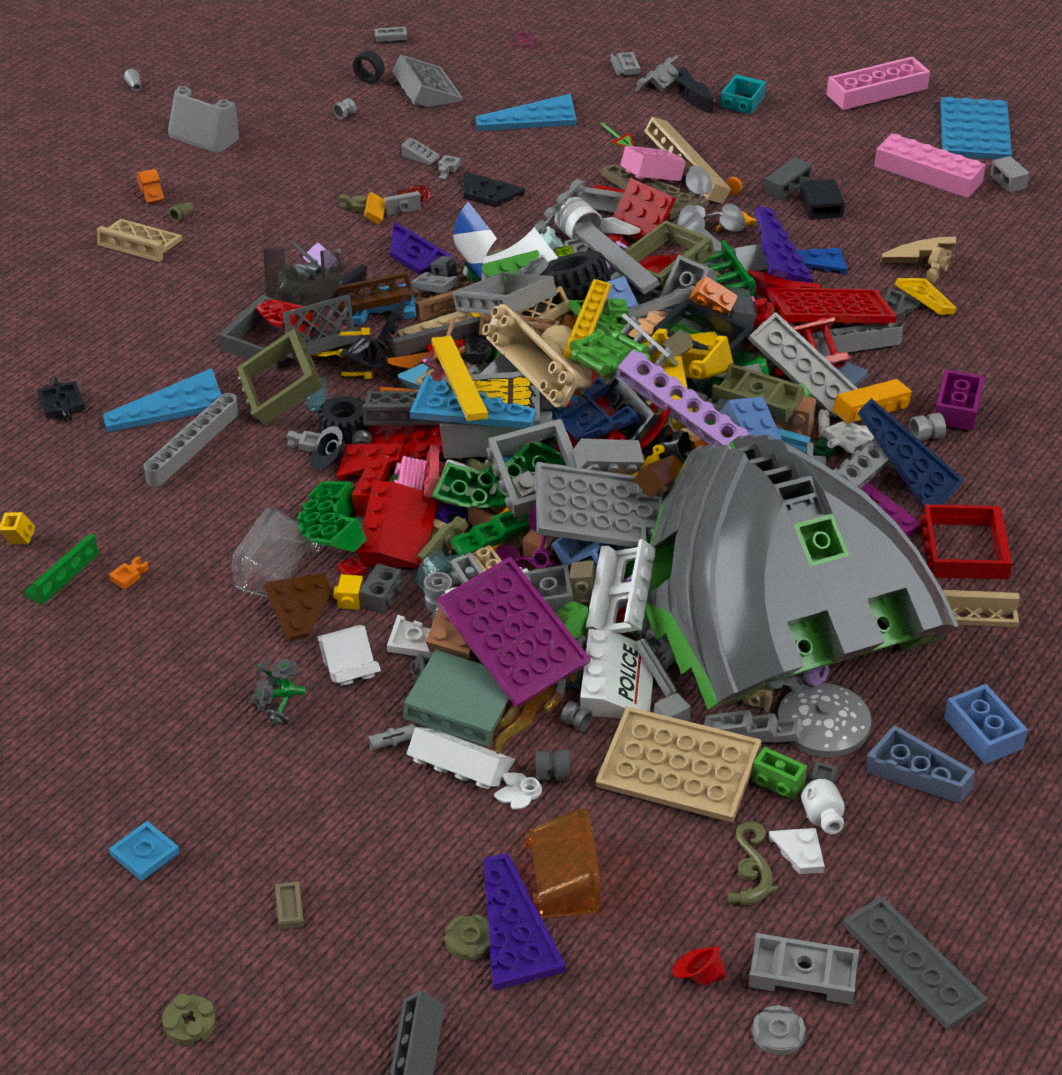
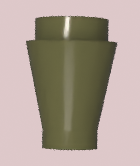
M191 202L173 205L169 209V217L174 222H181L194 211V206Z

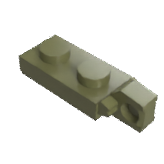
M456 516L449 524H443L418 554L427 569L433 571L453 547L450 543L452 537L465 532L469 525L465 519Z

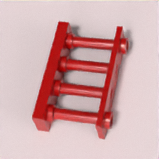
M823 317L816 322L792 327L801 336L804 335L805 340L816 350L817 347L812 333L822 331L830 355L825 358L836 369L845 367L850 359L848 352L840 353L837 351L829 330L835 322L834 317L829 319ZM777 366L771 375L785 381L791 380Z

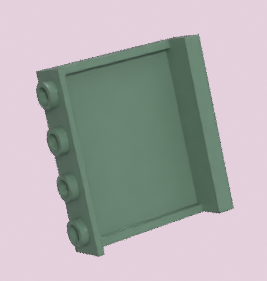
M436 649L404 701L403 719L490 747L493 741V732L510 699L483 664Z

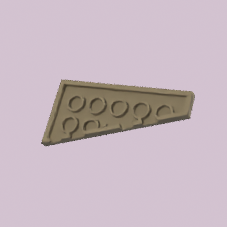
M615 164L601 168V175L623 190L626 189L630 178H633L675 198V203L667 217L669 220L679 217L681 210L685 206H693L698 198H695L696 194L682 193L680 188L661 181L652 182L647 180L648 178H645V180L638 179L634 174L626 172L624 167ZM703 198L699 206L703 208L709 206V200Z

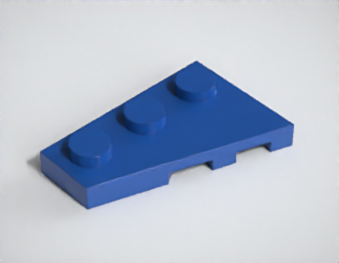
M841 248L796 249L809 270L821 268L824 269L823 272L830 273L831 270L840 271L842 275H847V267Z

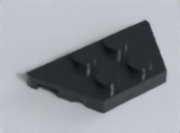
M468 172L464 173V199L497 207L505 202L512 201L513 196L517 194L520 196L525 195V188L490 179L486 176H479Z

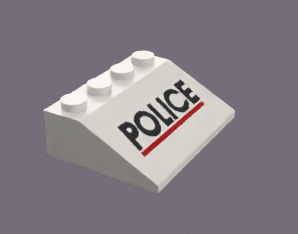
M589 629L586 653L591 660L589 664L584 666L580 708L591 710L594 717L618 719L622 718L626 706L650 712L653 675L635 647L637 641L613 631Z

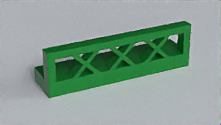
M91 533L87 535L24 591L26 598L43 605L99 554L95 535Z

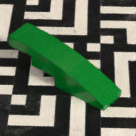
M512 510L494 515L491 521L473 526L470 532L452 537L450 543L459 556L469 552L473 553L488 545L491 547L496 546L530 529V513L515 518Z

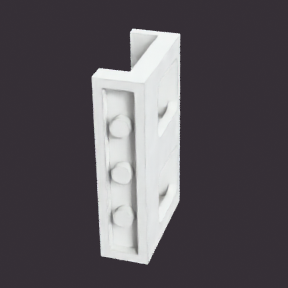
M643 539L639 540L638 547L615 551L608 545L601 547L586 628L613 631L615 633L642 630L656 552L655 547ZM635 560L632 581L623 583L627 562ZM628 600L624 622L616 623L619 603Z

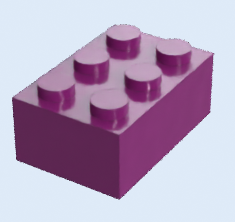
M945 369L935 413L942 414L946 426L973 431L985 376Z

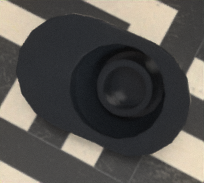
M328 427L319 435L310 457V465L313 469H324L343 457L346 442L343 439L342 431L338 427Z

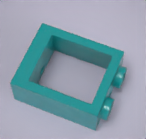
M736 74L721 93L720 107L752 114L765 97L766 81ZM736 93H740V94L752 96V98H747V97H743V96H739V95H735V94H736Z

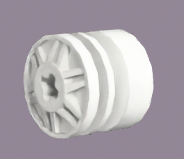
M579 197L569 198L564 205L559 206L555 214L556 226L571 239L578 238L574 233V229L589 221L597 229H600L602 216Z

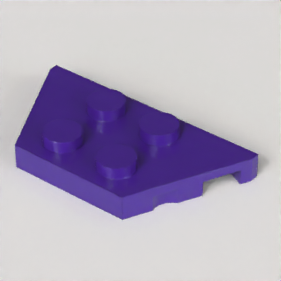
M397 222L394 223L389 256L419 275L431 271L430 264L441 256H451Z

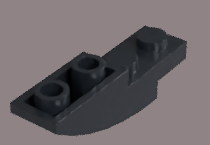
M685 67L679 68L677 92L696 108L713 113L715 98L710 94L709 89L705 87L703 82L697 83L694 81L691 73Z

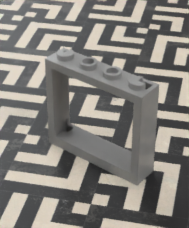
M501 272L453 292L456 311L491 314L492 308L501 304L508 305L512 310L518 312L557 295L553 276ZM504 292H510V294L502 295Z
M561 419L488 438L489 447L486 448L488 459L493 460L492 468L494 475L500 478V481H498L500 491L506 494V507L512 510L514 518L531 512L536 504V494L518 499L500 451L555 436L566 466L577 468L573 447Z

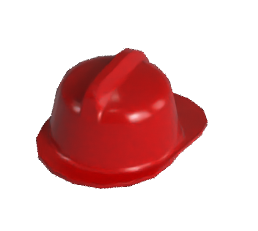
M713 946L695 949L686 953L675 963L672 974L676 978H691L701 986L725 979L727 976L724 971L725 964L719 954L721 948Z

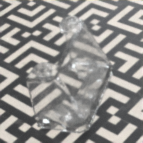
M267 507L234 552L232 568L235 589L268 597L264 589L265 583L267 581L290 578V574L305 552L307 555H313L319 551L320 544L306 539L299 530L298 525L300 524L276 508Z

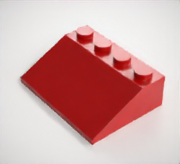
M373 481L362 527L367 541L357 549L360 561L365 566L381 564L388 567L425 568L418 554L431 540L439 500L424 496L423 490L396 482Z

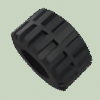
M344 395L326 400L318 410L320 433L328 427H338L342 431L346 445L352 444V436L356 431L364 430L369 432V425L363 424L362 407L365 402L360 401V398Z

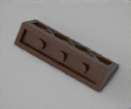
M407 271L341 285L336 288L339 297L344 296L343 291L346 290L355 293L353 297H350L352 312L395 304L400 301H409L414 293ZM404 278L406 286H399L395 284V281ZM379 283H385L389 285V288L387 290H382L378 288L377 285ZM365 286L372 289L371 293L365 294L359 290L361 287ZM342 301L339 306V311L341 313L345 308L344 301Z

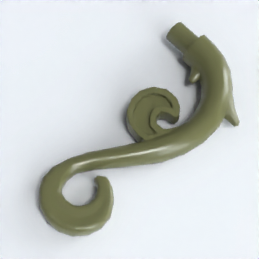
M755 821L743 822L736 828L737 841L751 857L743 859L739 863L738 874L740 878L752 881L758 877L759 871L761 881L754 889L749 887L746 891L740 890V893H727L728 903H740V906L753 905L778 889V886H772L773 877L767 861L743 838L744 833L750 832L756 835L755 838L751 839V845L755 846L763 842L766 837V831L760 823Z

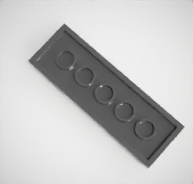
M882 896L843 920V926L947 1031L987 1006L988 999Z

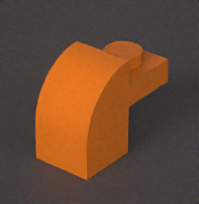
M150 169L137 172L140 191L144 193L146 203L152 204L164 201L157 170Z

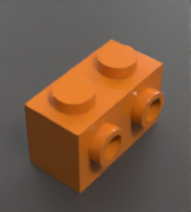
M705 276L696 283L689 299L725 316L731 311L738 295Z

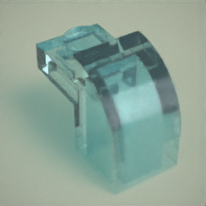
M319 376L323 387L306 398L309 411H318L321 404L329 399L327 376Z
M441 550L430 554L420 564L415 582L424 591V580L429 574L443 572L451 576L453 570L450 561L459 556L457 554L445 556Z

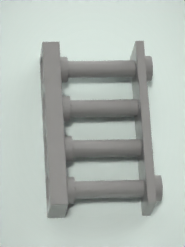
M625 313L621 315L628 322L621 330L624 336H627L635 329L639 334L633 341L641 344L646 339L651 343L647 353L649 356L656 349L662 353L654 365L657 364L662 367L668 360L675 366L679 364L673 358L675 354L668 347L663 349L639 327L641 323L633 315L631 318Z

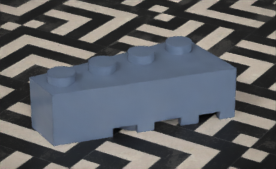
M895 725L867 755V773L959 804L974 787V770Z

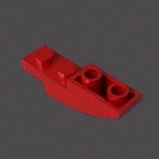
M747 271L749 276L754 278L755 285L757 286L755 293L769 298L767 296L768 287L820 288V284L785 280L765 272Z

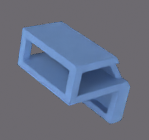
M560 537L551 545L562 564L571 565L572 562L594 560L595 569L597 570L599 553L597 551L606 544ZM616 545L618 548L616 551L625 549L623 546Z

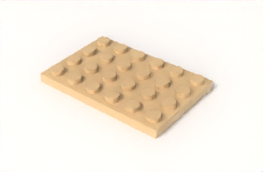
M626 706L595 781L596 787L733 823L752 773L753 762L760 751L761 739Z

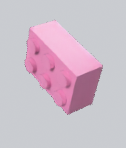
M625 146L620 166L624 167L626 172L635 174V177L645 180V178H649L654 181L663 179L673 183L674 180L681 181L686 161L668 150Z

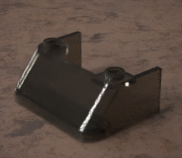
M284 246L263 249L267 297L301 306H308L332 299L343 280L342 251L339 247L320 251L322 281L298 280L297 269L293 265H286Z

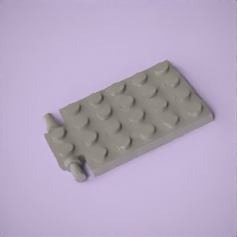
M537 462L535 466L537 534L635 548L638 547L640 539L647 542L646 533H648V539L651 541L663 498L662 496H655L650 499L633 480L635 476Z

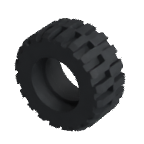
M590 250L567 254L566 256L551 260L547 268L540 274L542 276H553L555 288L562 286L568 300H585L593 279L603 282L611 281L604 255ZM559 292L553 296L551 303L557 305L563 302Z

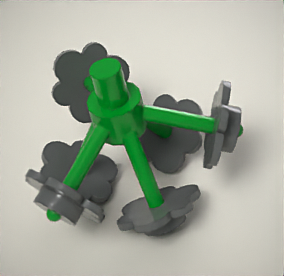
M270 658L267 663L262 661L261 664L257 665L258 669L255 672L259 675L256 681H258L263 672L266 673V680L257 683V688H254L255 694L252 695V703L255 708L269 716V720L274 724H288L290 719L282 714L288 699L293 698L294 695L304 696L305 686H295L294 682H290L289 676H295L298 672L296 662L282 659L278 664H274L272 666L273 671L267 669V666L272 661ZM284 697L278 711L268 709L265 712V706L272 703V699Z

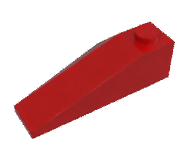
M269 299L255 307L271 325L285 331L282 312L304 306ZM309 310L305 316V319L309 322L314 316L313 311ZM291 315L289 316L290 324L294 326L299 317ZM302 321L298 330L304 333L308 324ZM313 328L309 332L308 336L312 335V332L315 331Z

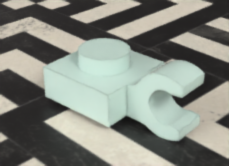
M547 226L548 231L540 235L553 251L555 250L561 254L564 250V245L560 238L555 235V230Z

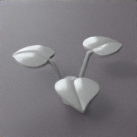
M691 166L686 175V186L691 193L700 194L693 206L688 205L681 210L677 225L700 234L705 228L704 219L720 215L719 223L724 229L731 232L744 230L746 224L743 213L734 204L724 205L722 212L705 214V209L699 206V203L704 194H709L712 191V179L704 169L698 166Z

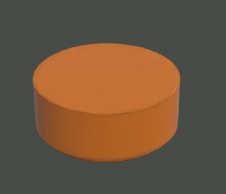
M730 177L725 182L731 188L730 195H737L743 188L741 180L737 177Z

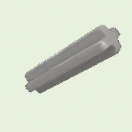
M647 639L638 640L635 647L665 696L669 697L677 693L678 689Z

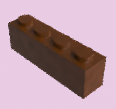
M675 455L668 456L645 466L633 480L650 499L655 496L661 497L664 494H668L683 467V463Z

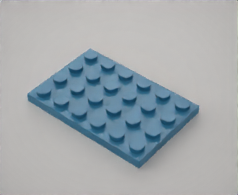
M941 97L942 149L966 158L1001 159L1008 156L1012 157L1007 101Z

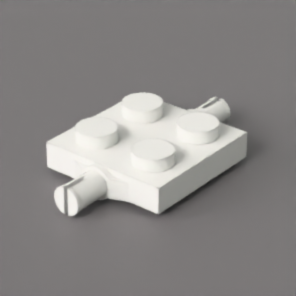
M845 421L823 429L822 436L828 439V447L840 446L846 452L852 454L858 449L862 451L861 448L868 440L872 442L874 437L866 425L847 424Z

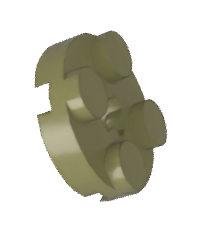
M177 995L174 1001L166 1007L162 1016L163 1028L169 1040L178 1045L190 1046L194 1045V1041H198L201 1038L202 1041L207 1039L213 1033L216 1026L212 1002L200 996ZM193 1017L195 1021H189L188 1024H185L184 1019Z

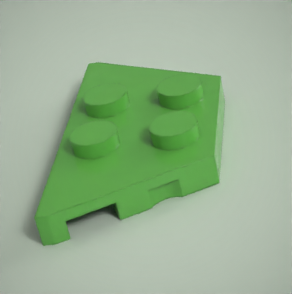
M534 250L484 263L482 265V272L488 277L501 272L516 273L520 268L529 266L530 261L539 258V251Z

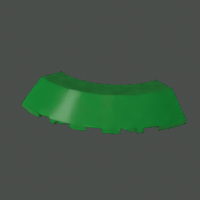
M536 441L525 444L512 459L505 462V466L510 479H513L527 471L534 475L537 462L561 465L564 458L556 449ZM447 462L431 498L457 506L488 508L506 505L505 498L507 497L505 493L500 491L498 483L500 478L499 476L495 477L492 466L487 467V469L475 470L471 467Z
M322 481L308 495L309 501L302 504L303 510L297 516L299 530L306 539L316 544L348 552H355L367 541L358 519L349 517L354 510L352 499L354 487L351 482Z

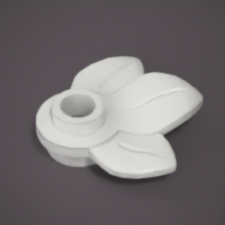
M504 773L503 779L507 786L497 791L494 797L502 803H511L512 809H523L530 804L531 800L541 795L542 786L537 779L532 777L526 778L524 774Z

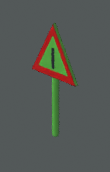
M601 122L605 129L618 138L610 142V144L623 148L625 146H634L630 132L620 137L605 123Z

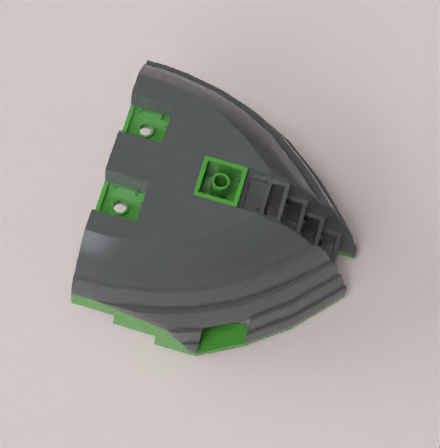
M754 434L744 437L738 436L729 445L715 447V444L703 448L702 445L696 447L687 457L661 505L650 545L656 548L645 611L656 640L668 637L681 674L693 671L707 710L746 699L770 682L899 644L901 650L906 651L936 642L958 627L952 609L939 583L920 552L898 524L864 491L823 463L780 439H775L769 435L757 436ZM675 545L674 555L672 557L668 546ZM878 619L885 623V630L879 628L877 624ZM799 642L806 645L807 653L800 651L798 647Z

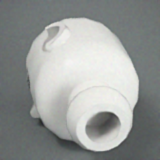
M816 779L808 783L803 788L801 794L802 805L807 814L806 818H809L815 826L822 827L828 834L840 832L844 826L842 816L845 806L838 788L833 782L826 779Z

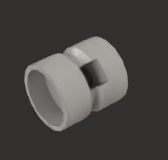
M934 413L926 417H912L909 422V430L917 439L924 442L928 441L929 438L933 440L944 438L946 435V424L941 413Z
M434 572L425 577V607L432 613H437L438 611L437 599L445 594L446 590L452 588V578L448 574Z

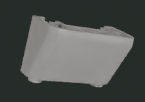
M186 86L178 87L174 91L168 126L169 137L215 153L224 151L239 139L236 103L222 99L212 105L191 98V89Z

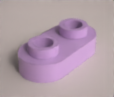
M829 666L803 672L804 680L809 685L819 686L826 680Z

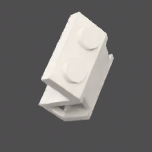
M358 625L318 636L324 664L329 668L332 681L340 683V686L353 683L354 678H372L375 676V672L381 671L379 663L373 661L365 626Z

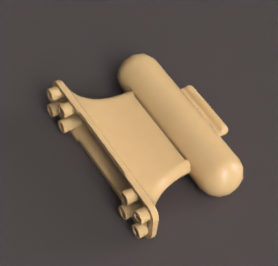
M501 304L492 308V319L489 324L486 323L483 326L482 333L555 407L564 408L575 390L582 394L586 388L590 389L592 387V370L580 364V362L562 357L572 329L565 325H553L540 336L508 305ZM598 374L607 384L611 380Z

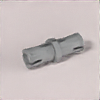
M410 724L398 729L389 728L387 732L368 736L370 749L373 751L389 745L394 747L399 742L412 739L415 726Z

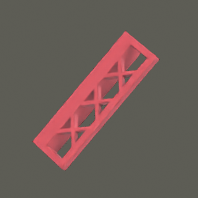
M432 444L426 458L427 468L424 481V496L430 498L446 464L439 461V447Z

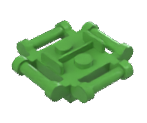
M597 329L593 334L580 340H573L569 344L572 351L570 358L573 361L580 362V364L595 370L597 374L608 379L615 375L618 366L633 349L638 353L642 352L651 361L649 354H647L649 346L633 341L624 336L619 330H615L608 337L602 329Z

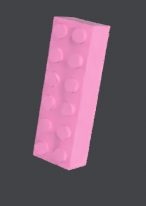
M914 57L900 59L828 77L827 95L842 110H849L853 107L877 103L881 100L905 96L909 93L928 89L930 71Z
M891 134L876 149L874 166L969 198L983 182L986 164L978 160L965 158L962 155L950 153L944 149L932 147L929 144L917 142L914 139L902 137L899 134Z

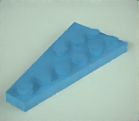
M571 94L476 116L477 131L573 126L577 124Z
M211 368L103 414L107 432L197 415L202 413L220 397L221 392Z
M429 375L425 376L410 410L411 419L521 429L532 427L537 414L536 409L517 403L507 404L501 398L491 399L487 397L486 393L478 391L488 411V419L467 421L452 387L448 385V381L441 380L438 382Z

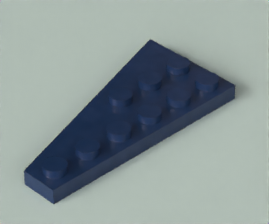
M872 398L860 409L858 415L923 509L925 504L943 505L964 479Z

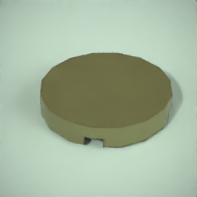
M472 914V916L467 917L461 915L452 920L445 931L447 950L453 956L462 960L473 961L490 953L488 919Z

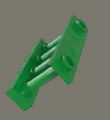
M725 240L721 241V251L715 252L704 263L723 258L725 262L708 266V268L716 272L730 268L732 272L717 276L715 282L722 283L737 278L739 280L738 283L727 286L750 290V294L753 296L754 278L750 277L733 253L732 247L728 246Z

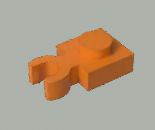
M138 556L132 560V564L124 563L109 574V579L125 590L141 578L140 574L149 570L148 562L146 561L141 564V559Z

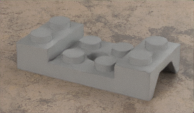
M756 933L748 987L774 991L776 985L827 994L826 1000L853 1005L859 950ZM806 962L810 964L811 967L804 969L801 968L798 965V963Z

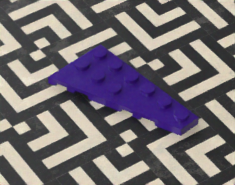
M504 853L485 858L484 876L493 991L565 972L566 965L509 854Z

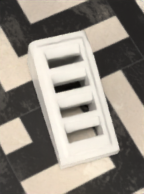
M614 217L602 219L599 230L602 233L631 235L640 233L641 229Z

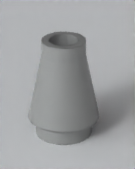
M135 69L126 70L124 73L125 82L133 91H140L142 86L139 72Z

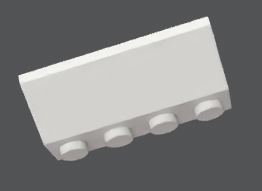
M415 727L407 751V755L414 757L413 761L426 765L428 762L435 765L434 769L447 773L449 770L456 773V778L468 781L470 778L477 781V786L489 789L490 786H499L503 780V774L508 773L515 761L514 758L432 728Z

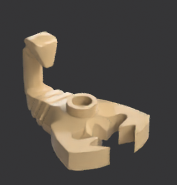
M937 246L933 248L928 260L931 268L927 271L926 279L929 282L934 283L941 271L948 269L952 256L951 250H945Z

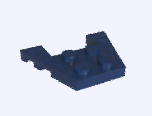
M600 376L594 380L595 384L590 389L586 388L582 392L583 396L577 402L573 401L557 418L562 420L566 432L577 444L581 439H594L640 420L637 413L629 405L611 417L605 413L595 402L596 399L610 391L608 384Z

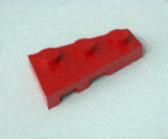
M347 444L337 478L339 481L346 480V476L354 474L361 476L368 461L379 460L381 462H388L389 468L394 467L397 463H401L406 448L404 444Z

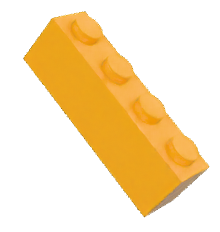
M898 379L840 393L836 396L833 412L847 424L862 420L858 412L871 398L889 413L907 408L912 391Z

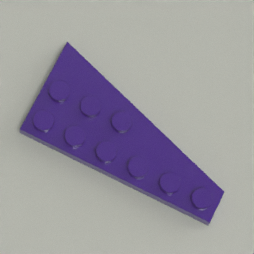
M757 206L754 212L756 221L760 225L758 230L762 234L760 239L763 253L767 256L765 262L769 266L768 274L792 281L812 283L814 279L810 274V270L803 263L802 257L797 253L795 245L791 243L788 238L789 235L782 228V224L776 218L775 212L769 207Z

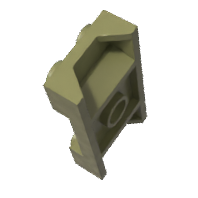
M731 363L728 366L726 377L720 386L716 384L712 386V399L714 400L724 399L729 401L732 399L763 397L772 418L787 422L801 403L804 393V386Z

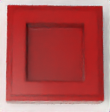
M355 556L337 564V570L343 575L362 576L367 573V567Z

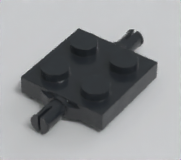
M54 376V380L51 377L49 380L51 386L37 390L45 417L49 419L63 415L65 422H68V419L71 422L73 419L71 413L85 410V404L76 381L59 383L57 377Z

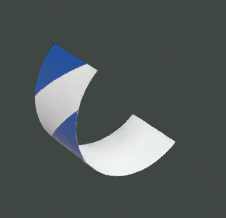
M469 201L463 207L456 220L453 232L454 243L481 280L489 278L482 272V265L484 263L538 250L539 257H544L548 263L558 258L535 227L523 239L508 249L486 256L497 238Z

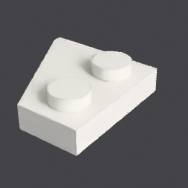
M816 828L769 831V841L771 843L775 842L778 845L783 857L792 863V867L799 874L824 873L825 866Z

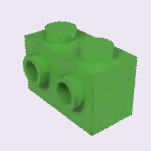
M764 747L753 762L751 781L795 800L805 785L807 765Z

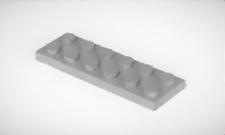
M776 312L748 338L795 384L799 385L803 382L811 392L812 398L816 399V403L823 410H828L829 415L833 419L837 416L833 412L837 394L858 389Z

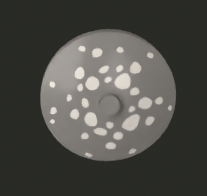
M822 683L819 686L806 684L801 691H790L782 699L778 709L777 720L800 718L802 728L799 741L787 742L809 755L818 757L847 755L860 748L870 733L871 715L867 705L858 695L838 685Z

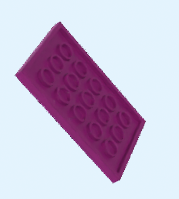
M511 556L444 594L436 601L437 605L516 708L590 663V657Z

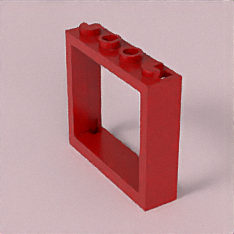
M925 504L923 515H920L919 522L923 526L924 554H928L926 564L935 578L1009 579L1012 560L1001 506ZM932 524L990 526L997 560L938 559Z

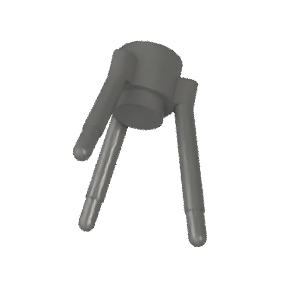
M292 241L291 244L311 262L304 264L305 273L285 268L282 269V272L303 276L308 279L311 277L316 280L320 279L324 274V267L318 264V260L312 258L298 244Z

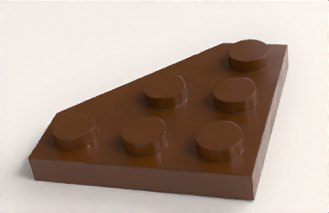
M324 573L267 581L264 585V589L287 641L304 639L309 636L332 592Z

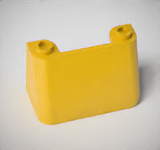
M659 328L651 338L661 346L663 342L669 339L666 335L668 331L667 329ZM718 336L715 339V343L709 345L708 350L691 348V350L682 356L685 377L705 379L726 373L730 363L733 364L727 336ZM648 341L645 343V345H647V346H649V345L651 344V343L648 342ZM657 349L650 356V362L653 364L655 363L654 357L657 358L656 354L659 353Z

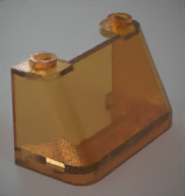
M577 809L530 828L529 834L524 835L525 848L530 849L531 854H533L537 892L532 893V899L535 907L538 908L540 917L599 913L600 875L589 809Z

